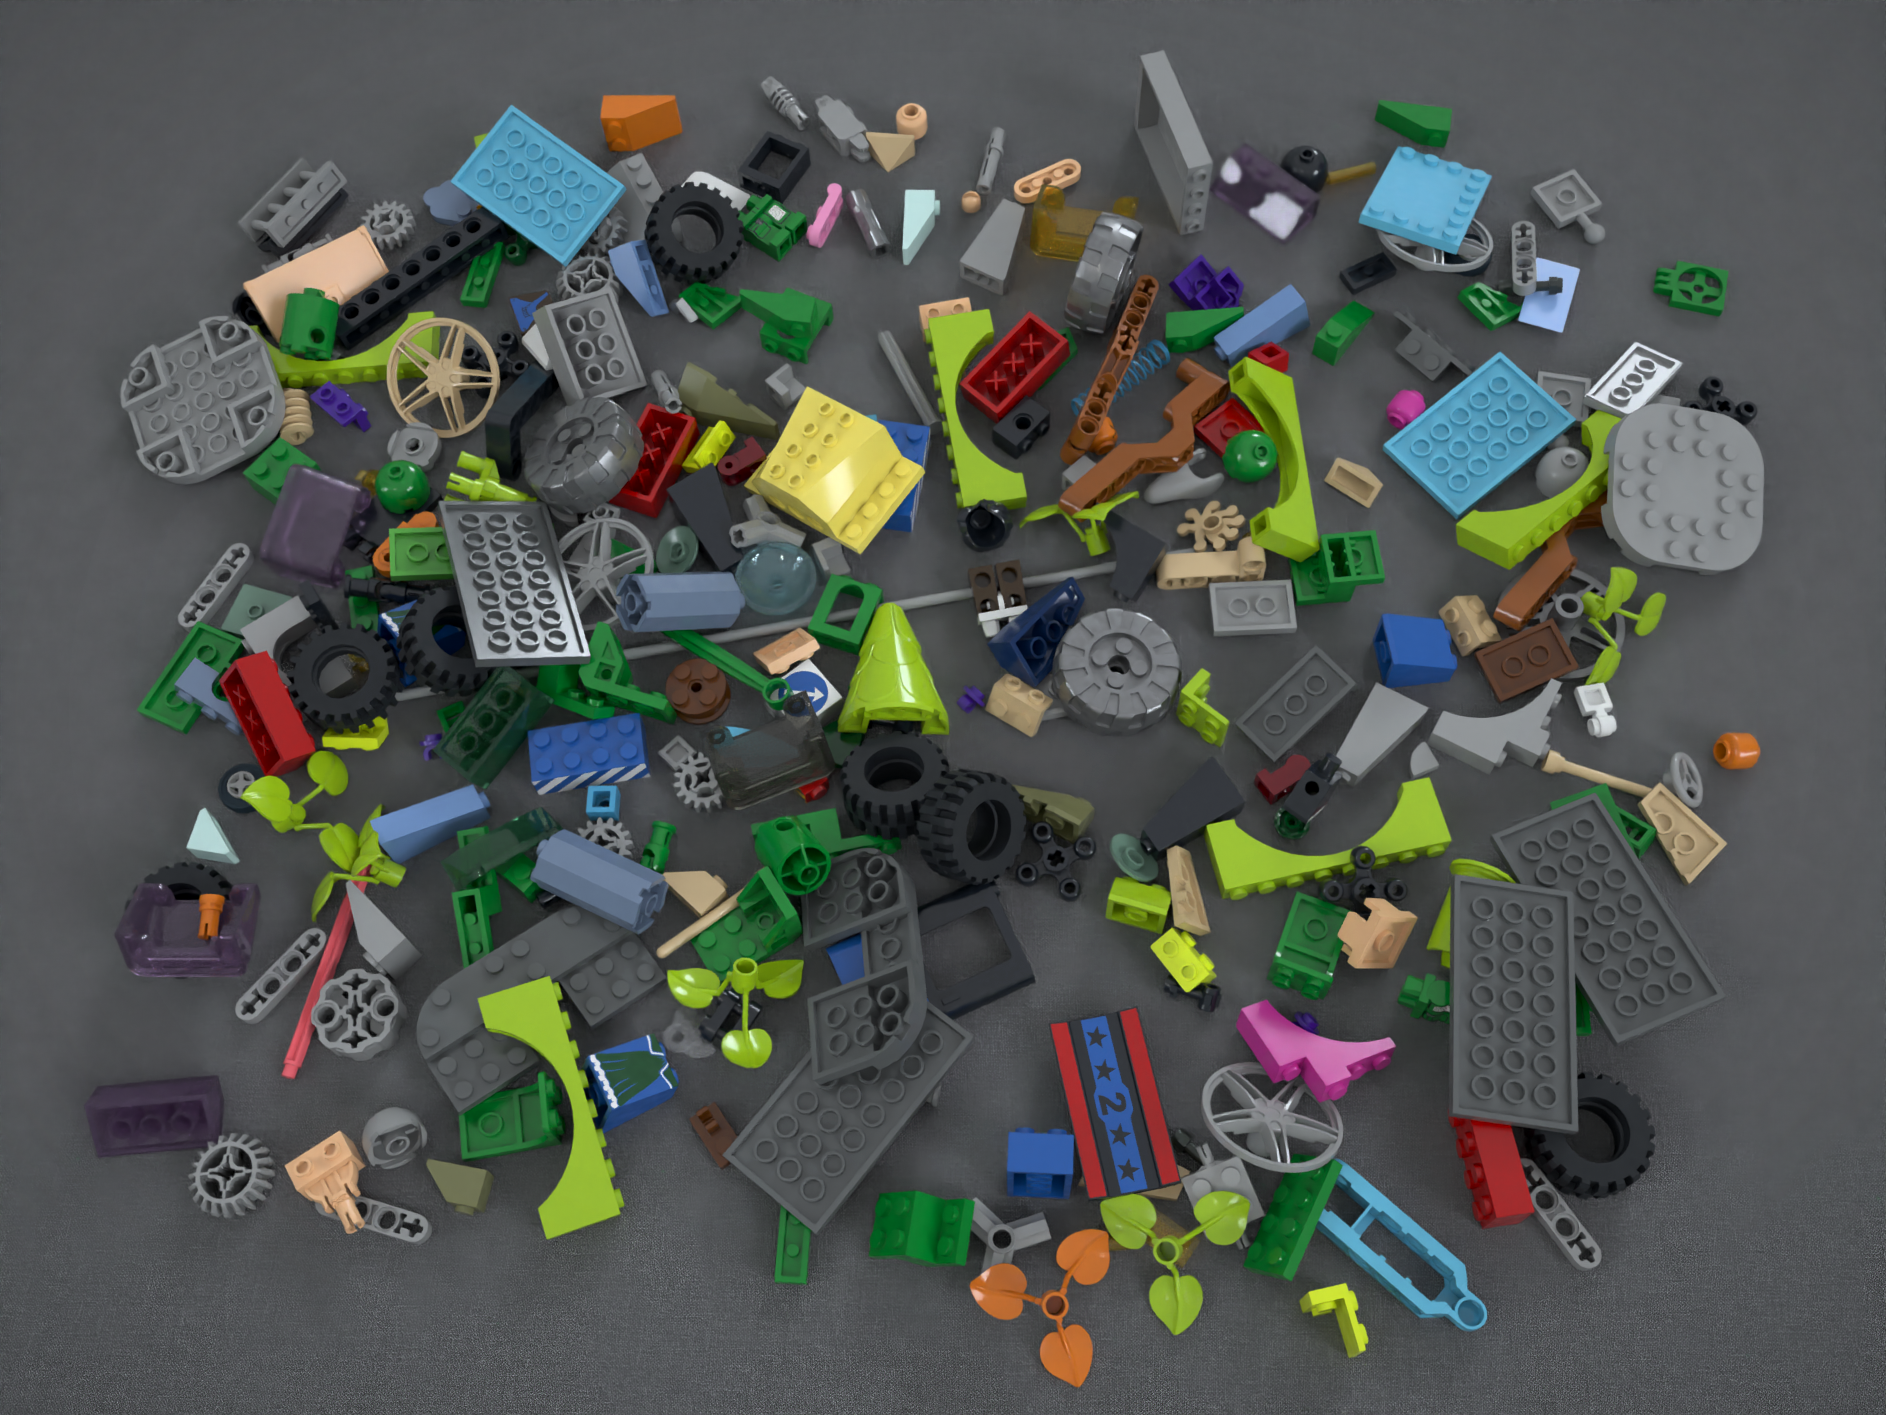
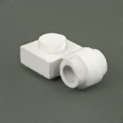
M1604 682L1576 687L1574 695L1582 716H1593L1587 722L1590 735H1595L1598 738L1610 736L1612 732L1616 731V721L1612 715H1607V712L1611 711L1613 705Z

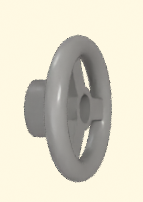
M1676 752L1670 760V772L1663 775L1664 786L1672 794H1677L1686 806L1695 808L1700 805L1703 797V787L1698 769L1686 753ZM1686 790L1694 794L1693 799L1687 794Z

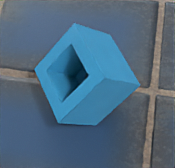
M588 786L586 813L590 821H597L599 817L603 821H608L609 818L619 821L621 794L617 786Z

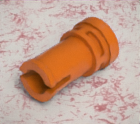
M203 894L199 899L201 918L197 937L202 940H209V936H211V940H217L220 914L223 913L225 897L217 894Z

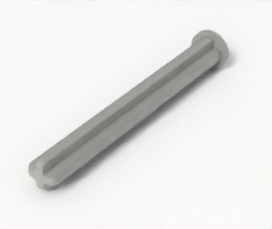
M886 330L883 333H879L878 341L924 425L930 427L931 435L939 433L942 430V420L938 419L891 332Z

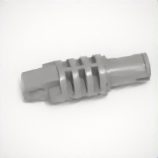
M769 76L760 84L770 103L783 117L790 118L799 130L805 129L802 122L806 126L810 124V118L799 108V102L784 85L772 76Z

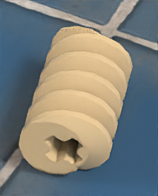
M284 388L285 416L279 430L280 437L292 446L300 445L307 438L311 437L314 432L311 419L312 413L310 411L311 405L309 403L310 397L303 390Z

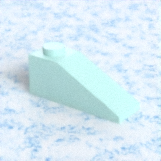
M905 190L902 246L904 265H909L934 228L935 215H940V200H935V190Z

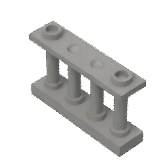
M300 158L237 224L253 242H256L267 232L278 247L284 248L338 192L347 180L333 162L327 161L315 172L304 158Z

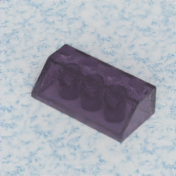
M1244 143L1228 157L1210 187L1211 192L1283 244L1317 215L1321 197L1247 143Z
M218 1075L97 1086L84 1104L98 1158L208 1148L207 1142L212 1141L218 1144L219 1136H222L224 1097Z

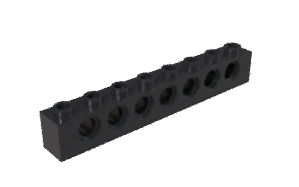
M484 207L475 210L471 215L455 224L444 234L435 238L424 248L414 253L404 262L339 307L335 336L348 351L472 264L474 258L479 255L482 257L494 248L493 245L506 240L509 235L503 222Z

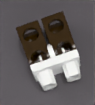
M1020 559L997 563L994 566V572L992 564L967 570L978 625H982L986 638L994 637L1000 631L999 621L1009 620L1010 623L1028 609ZM995 578L997 579V584H998V589H999L998 592H997V587H996Z

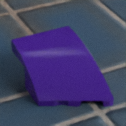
M1202 254L1197 256L1168 284L1176 295L1193 311L1239 307V297L1242 295L1244 284L1229 265L1216 273Z

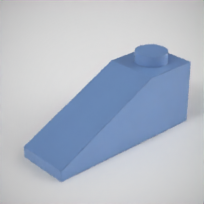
M646 240L631 241L608 250L610 262L616 276L651 317L669 313Z

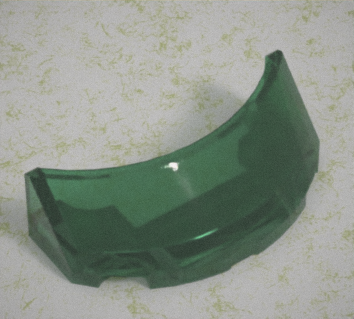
M539 807L490 831L440 862L456 890L459 891L471 885L478 878L487 875L488 872L535 846H539L542 840H549L552 835L563 830V828L547 811Z

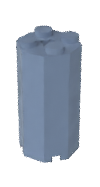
M731 572L625 574L616 588V596H621V604H616V613L624 630H633L634 632L728 628L733 625L740 614V609L745 605V598L740 593V589Z
M565 829L552 835L549 840H542L537 848L538 859L536 867L531 873V881L537 883L540 888L638 935L648 929L654 922V919L650 918L653 911L660 912L663 907L669 886L666 881H663L665 880L664 875Z

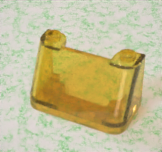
M1042 184L1033 207L1030 248L1032 252L1039 256L1079 261V258L1083 256L1084 245L1089 233L1092 232L1096 219L1105 211L1064 206L1065 194L1063 190L1057 186ZM1119 197L1114 203L1113 212L1110 213L1119 214L1136 221L1139 197Z

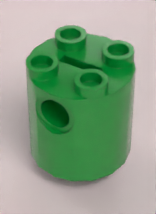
M304 288L303 294H288L286 296L279 343L280 353L286 355H296V353L304 355V359L320 361V359L330 360L333 355L339 304L326 299L325 292L315 288Z
M797 816L778 817L758 827L755 840L757 858L764 867H769L777 882L786 893L793 895L808 894L816 890L826 880L831 868L829 852Z

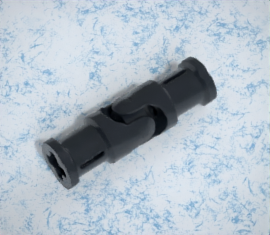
M347 574L344 598L349 599L350 596L367 598L371 602L391 603L395 601L399 605H405L406 603L418 600L420 597L410 595L409 593L429 594L431 584H426L425 586L411 585L407 581H400L396 584V582L389 579L375 577L358 579L352 578V575ZM384 582L380 589L381 599H379L376 595L377 584Z

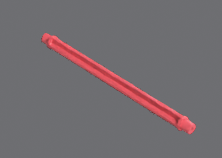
M369 864L357 875L370 877L369 872L372 865ZM351 880L364 894L368 882ZM347 892L341 903L283 1062L285 1066L281 1074L282 1077L295 1079L298 1069L302 1067L312 1033L316 1027L311 1022L312 1008L319 1000L321 988L334 977L335 969L354 922Z

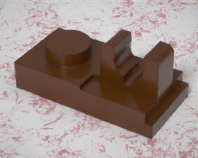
M713 1102L709 1106L705 1105L696 1111V1114L689 1118L720 1169L723 1170L731 1163L722 1155L736 1140L737 1135L716 1103Z

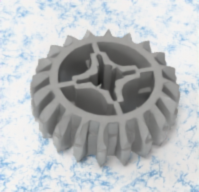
M589 252L586 257L578 255L577 260L572 259L566 267L562 265V271L558 272L556 286L561 300L609 287L612 288L617 303L619 297L623 296L624 284L616 276L608 255L603 258L599 252L595 256H592Z
M231 1133L229 1139L224 1135L219 1136L218 1144L212 1141L207 1142L209 1150L207 1152L198 1151V1155L202 1157L201 1160L191 1163L192 1167L196 1168V1172L187 1175L190 1180L195 1182L188 1187L189 1191L195 1194L192 1198L193 1201L201 1204V1210L207 1213L211 1211V1215L215 1217H220L223 1214L226 1218H232L234 1213L239 1216L245 1215L246 1206L251 1210L256 1209L255 1200L257 1198L262 1201L266 1200L265 1195L262 1194L264 1188H273L272 1184L267 1182V1179L276 1176L274 1171L268 1169L275 1164L274 1160L268 1157L270 1150L262 1147L263 1144L260 1140H252V1137L248 1134H243L240 1137L237 1133ZM242 1152L249 1155L252 1169L244 1167V1160L241 1159ZM234 1170L238 1172L233 1177L230 1176L231 1180L226 1179L230 1174H233ZM212 1181L220 1184L222 1199H218L212 1190Z

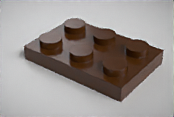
M1553 618L1479 650L1474 654L1499 704L1548 683L1551 678L1555 680L1579 668Z

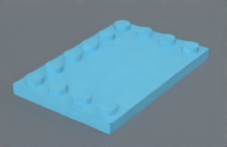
M513 105L507 109L450 181L456 188L565 267L627 190L619 181Z
M1398 146L1365 205L1358 223L1456 255L1492 176L1479 169L1472 170L1463 167L1457 162H1447L1432 154L1425 155L1416 152L1413 148Z
M1499 352L1383 445L1382 450L1458 520L1575 424L1576 418L1504 354Z

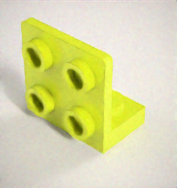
M1346 1283L1310 1291L1299 1300L1302 1312L1312 1311L1313 1317L1331 1313V1310L1335 1309L1349 1358L1356 1357L1366 1351L1365 1344H1368L1367 1333L1362 1323L1358 1324L1355 1311L1358 1310L1357 1299L1353 1290L1348 1291Z

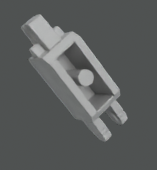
M828 95L815 100L820 132L840 156L852 154L861 163L869 161L870 152L867 151L869 142L866 140L867 129L862 121H858L855 118L852 109L849 106H845L840 99L834 101Z

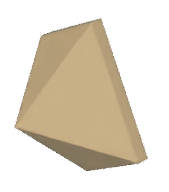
M866 132V140L869 142L867 151L887 172L915 156L914 135Z
M1341 458L1336 459L1324 480L1367 508L1371 507L1383 487V484L1368 468Z

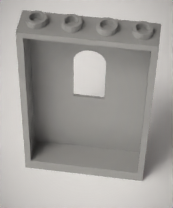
M1165 51L1140 56L1134 126L1179 234L1195 233L1204 228L1213 162Z

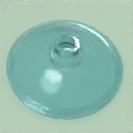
M768 542L753 548L741 559L736 569L735 581L740 589V593L745 598V605L765 615H783L800 608L811 597L816 586V569L810 556L800 547L787 542ZM776 585L782 586L780 589H774Z

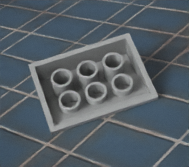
M640 153L619 161L606 172L627 189L614 205L625 214L623 218L628 221L623 226L628 230L627 233L622 235L625 241L619 242L618 246L631 241L646 240L644 239V231L647 227V218L655 202L658 201L663 193L643 154ZM676 217L672 223V231L679 243L684 241L679 220Z
M611 287L545 305L532 313L567 406H571L577 400L587 397L610 399L647 385Z

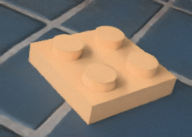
M798 628L754 652L753 655L757 663L773 675L774 673L781 674L787 671L790 665L798 660L804 661L814 655V651L820 647L814 637L803 629Z

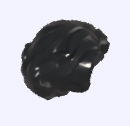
M983 499L974 506L965 507L960 511L956 519L964 543L971 550L980 553L1002 547L1009 538L1013 528L1012 519L1007 507L1003 503L995 502L994 500Z

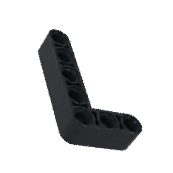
M537 360L526 369L486 414V453L488 458L495 460L499 478L511 481L518 480L522 469L520 429L559 387L554 370H545Z

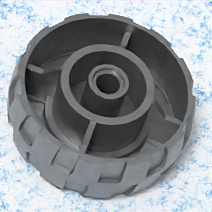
M1102 212L1093 225L1092 232L1089 233L1084 245L1083 256L1079 258L1075 269L1076 276L1068 292L1064 310V320L1068 324L1094 334L1104 335L1107 332L1132 276V269L1143 231V226L1128 217L1110 212Z
M587 397L577 400L575 404L566 406L554 414L553 419L546 425L544 424L534 436L535 440L531 447H528L525 455L526 468L524 469L526 481L546 504L560 513L573 515L574 513L592 511L616 496L635 474L639 460L643 456L644 442L641 439L642 433L629 414L614 401L604 397Z
M1107 608V611L1088 613L1079 618L1077 624L1072 629L1069 628L1056 649L1052 669V682L1056 698H1060L1064 706L1063 710L1074 722L1078 721L1091 732L1103 736L1105 734L1117 735V737L1136 735L1140 730L1144 728L1149 729L1157 724L1168 712L1177 696L1182 675L1181 657L1175 650L1176 643L1164 628L1161 629L1155 623V620L1140 612L1133 613L1125 611L1123 608Z

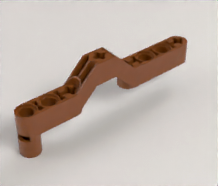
M1141 275L1127 298L1107 345V353L1084 399L1072 430L1060 450V457L1066 464L1073 465L1088 451L1101 429L1113 397L1133 359L1140 342L1137 339L1159 289L1158 281L1150 275Z
M1190 358L1183 360L1177 369L1176 377L1188 384V386L1175 396L1163 411V418L1170 422L1171 431L1157 443L1127 444L1124 442L1119 444L1062 494L1058 507L1072 516L1081 510L1091 509L1097 502H1107L1138 474L1177 472L1194 457L1195 439L1193 426L1227 397L1230 391V382L1212 371H1208ZM1076 518V520H1078L1079 522H1084L1085 520H1087L1082 518Z
M1608 489L1594 502L1586 506L1576 517H1573L1563 525L1559 531L1544 541L1540 546L1542 556L1501 600L1494 612V619L1518 632L1521 631L1575 569L1578 558L1570 553L1567 539L1578 529L1604 527L1601 506L1607 504Z

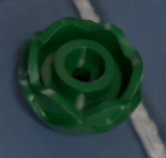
M1280 808L1275 815L1274 825L1282 837L1296 840L1308 833L1311 820L1305 824L1285 809Z

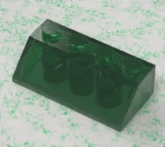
M497 667L433 751L468 781L487 790L527 738L528 731L534 729L555 700L512 667Z

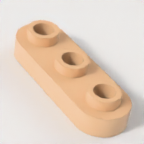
M1064 159L1023 177L1014 185V197L1021 203H1031L1070 186L1080 179L1081 166L1076 160Z

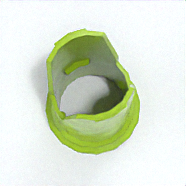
M1456 859L1449 866L1453 875L1516 883L1503 871L1479 861ZM1451 885L1426 948L1427 950L1442 951L1441 966L1450 969Z

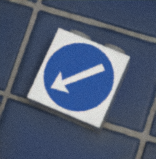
M807 659L782 677V679L788 682L794 692V701L787 709L781 711L773 710L767 702L765 703L770 714L773 717L778 715L783 721L781 724L789 736L795 735L800 742L803 741V737L815 732L840 714L844 706L842 696L810 659ZM780 688L775 690L771 694L770 700L783 698L787 689Z

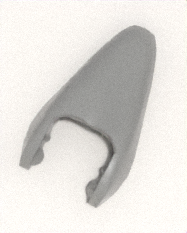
M1199 448L1193 451L1194 457L1177 472H1165L1157 477L1144 492V499L1148 503H1161L1179 499L1206 497L1221 487L1225 477L1222 473H1218L1202 479L1192 473L1188 466L1203 460L1207 454L1204 448Z

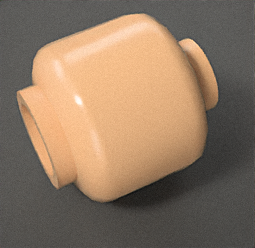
M909 103L897 111L896 125L898 134L914 135V140H918L926 134L928 128L927 114L922 106Z

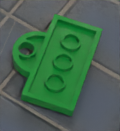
M197 621L136 711L144 717L187 735L201 714L200 710L202 707L194 702L187 704L176 696L178 692L175 691L174 684L194 658L217 671L220 680L245 649L241 642L242 639ZM218 680L212 692L217 699L228 701L227 697H220L223 689Z

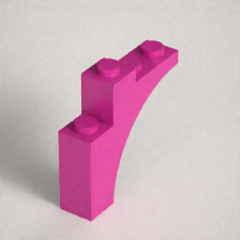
M1268 1000L1242 1008L1236 1023L1240 1034L1273 1083L1284 1079L1290 1081L1300 1074L1319 1103L1328 1099L1337 1100L1347 1092L1350 1080H1356L1370 1070H1381L1388 1066L1396 1048L1390 1037L1370 1042H1343L1320 1037L1287 1020Z

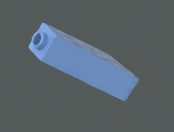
M1291 284L1216 335L1214 337L1216 344L1214 351L1222 362L1226 360L1232 367L1245 356L1248 357V352L1271 341L1277 344L1310 326L1305 300Z
M472 784L375 818L370 823L373 830L378 832L380 845L395 863L400 864L456 836L457 831L470 829L491 818L487 810L491 804L485 792L478 793Z

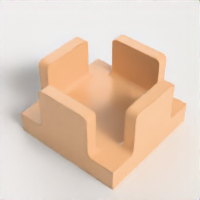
M1366 898L1364 905L1370 908L1372 912L1367 921L1356 912H1348L1338 932V937L1346 943L1343 944L1341 950L1350 956L1347 962L1354 968H1393L1418 917L1410 911L1398 910L1385 899Z

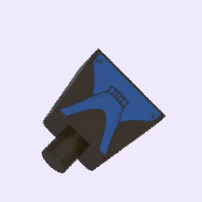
M544 290L508 298L522 337L536 324L532 313L545 305L553 303L549 291Z

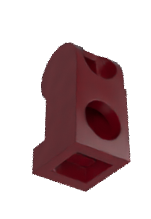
M753 436L744 441V449L738 451L733 456H725L718 462V470L724 484L735 486L747 480L762 462L767 459L766 454Z
M1302 755L1290 756L1286 764L1270 774L1266 768L1257 773L1254 785L1268 803L1272 805L1293 791L1305 771L1310 767V762Z

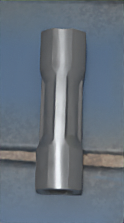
M857 189L850 191L846 196V203L852 216L855 217L871 257L878 259L888 255L891 251L890 243L877 221L865 190Z

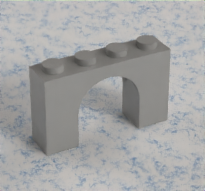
M297 595L240 629L245 637L241 642L250 655L267 650L270 658L274 659L278 666V674L282 682L290 686L291 682L281 668L283 653L292 642L317 628L318 625L314 622L309 611L305 609ZM339 657L330 661L321 672L319 678L320 689L331 698H343L359 688ZM290 693V699L294 707L300 711L303 722L308 719L307 716L294 702V697Z

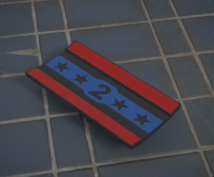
M1138 1006L1115 1013L1074 1021L1049 1023L1088 1202L1181 1184L1182 1181Z

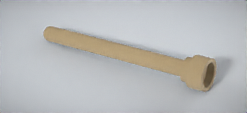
M1550 749L1541 765V771L1550 774L1562 771L1599 784L1607 783L1609 787L1643 798L1652 790V788L1565 761V757L1560 756L1559 752Z
M743 889L660 946L656 951L659 958L667 957L739 906L736 898Z

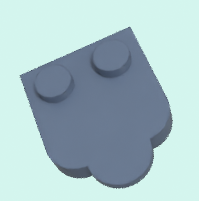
M451 180L442 183L440 187L428 189L424 193L423 200L426 206L430 208L435 222L454 226L477 210V206L480 204L456 188L450 182Z

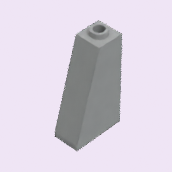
M1006 199L1002 200L959 261L961 278L1001 296L1005 295L1025 226L1024 207L1016 202Z
M1376 682L1336 755L1342 761L1337 770L1343 776L1339 783L1343 785L1348 784L1352 787L1359 783L1421 724L1428 707Z

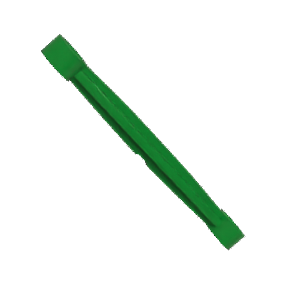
M691 629L660 631L696 656L716 665L724 673L762 693L769 707L773 710H785L793 703L794 692L786 680L782 678L769 680L737 657ZM780 688L787 689L783 698L770 700V696L775 690Z

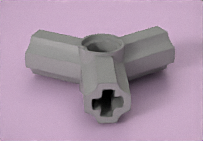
M754 494L752 497L746 498L743 508L749 521L731 527L729 531L731 543L737 548L752 544L761 546L772 544L797 556L806 533L782 523L780 518L769 510L762 495Z
M977 1197L973 1199L975 1206L971 1231L987 1245L981 1274L996 1264H1011L1014 1251L1051 1239L1043 1212L1005 1224ZM1005 1232L1010 1236L1011 1243L1007 1248L1001 1249L994 1245L993 1238L997 1233Z

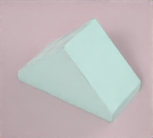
M206 808L200 810L186 848L197 858L231 864L240 862L217 819Z

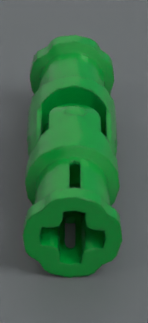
M653 821V832L649 843L645 845L643 857L639 864L659 874H663L665 863L670 853L668 847L672 835L676 834L677 829L672 824Z

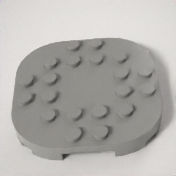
M215 316L199 321V329L161 348L154 344L146 348L131 363L130 366L133 370L130 372L128 380L123 379L121 404L122 408L129 412L140 447L136 451L137 455L145 467L171 483L182 485L195 484L247 460L265 449L281 428L285 416V396L269 349L263 338L241 320H233L228 316Z
M1657 403L1636 409L1612 427L1607 436L1603 453L1609 455L1607 504L1601 506V514L1609 539H1615L1622 548L1620 552L1625 557L1647 567L1662 565L1699 571V575L1718 574L1735 568L1749 559L1756 550L1762 534L1764 464L1755 439L1742 424L1729 416L1716 412Z

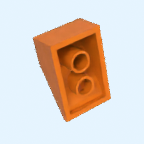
M603 95L600 119L609 151H635L682 133L683 128L675 95Z

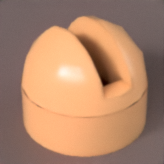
M975 191L964 193L961 199L962 209L967 213L977 212L981 207L979 194Z

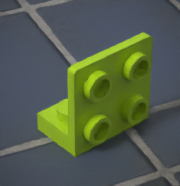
M1201 668L1181 690L1176 715L1185 726H1192L1200 732L1201 737L1206 742L1214 743L1221 747L1226 737L1229 720L1206 704L1208 700L1206 695L1211 688L1209 686L1211 674Z

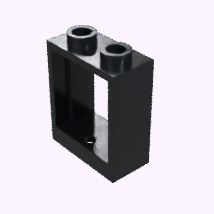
M767 131L737 171L740 187L762 197L767 194L773 200L783 204L811 165L809 148L801 143L786 139L782 135ZM771 151L793 160L779 180L757 171Z

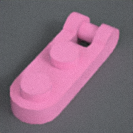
M836 183L830 184L827 187L828 197L823 207L820 206L818 208L814 224L810 225L807 230L806 238L809 239V244L818 248L824 245L844 205L843 198L841 197L842 188Z

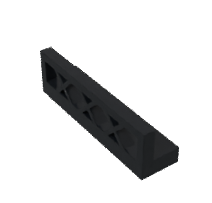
M341 187L284 248L278 247L269 235L258 247L263 252L271 250L279 259L280 256L299 249L349 196L348 193Z

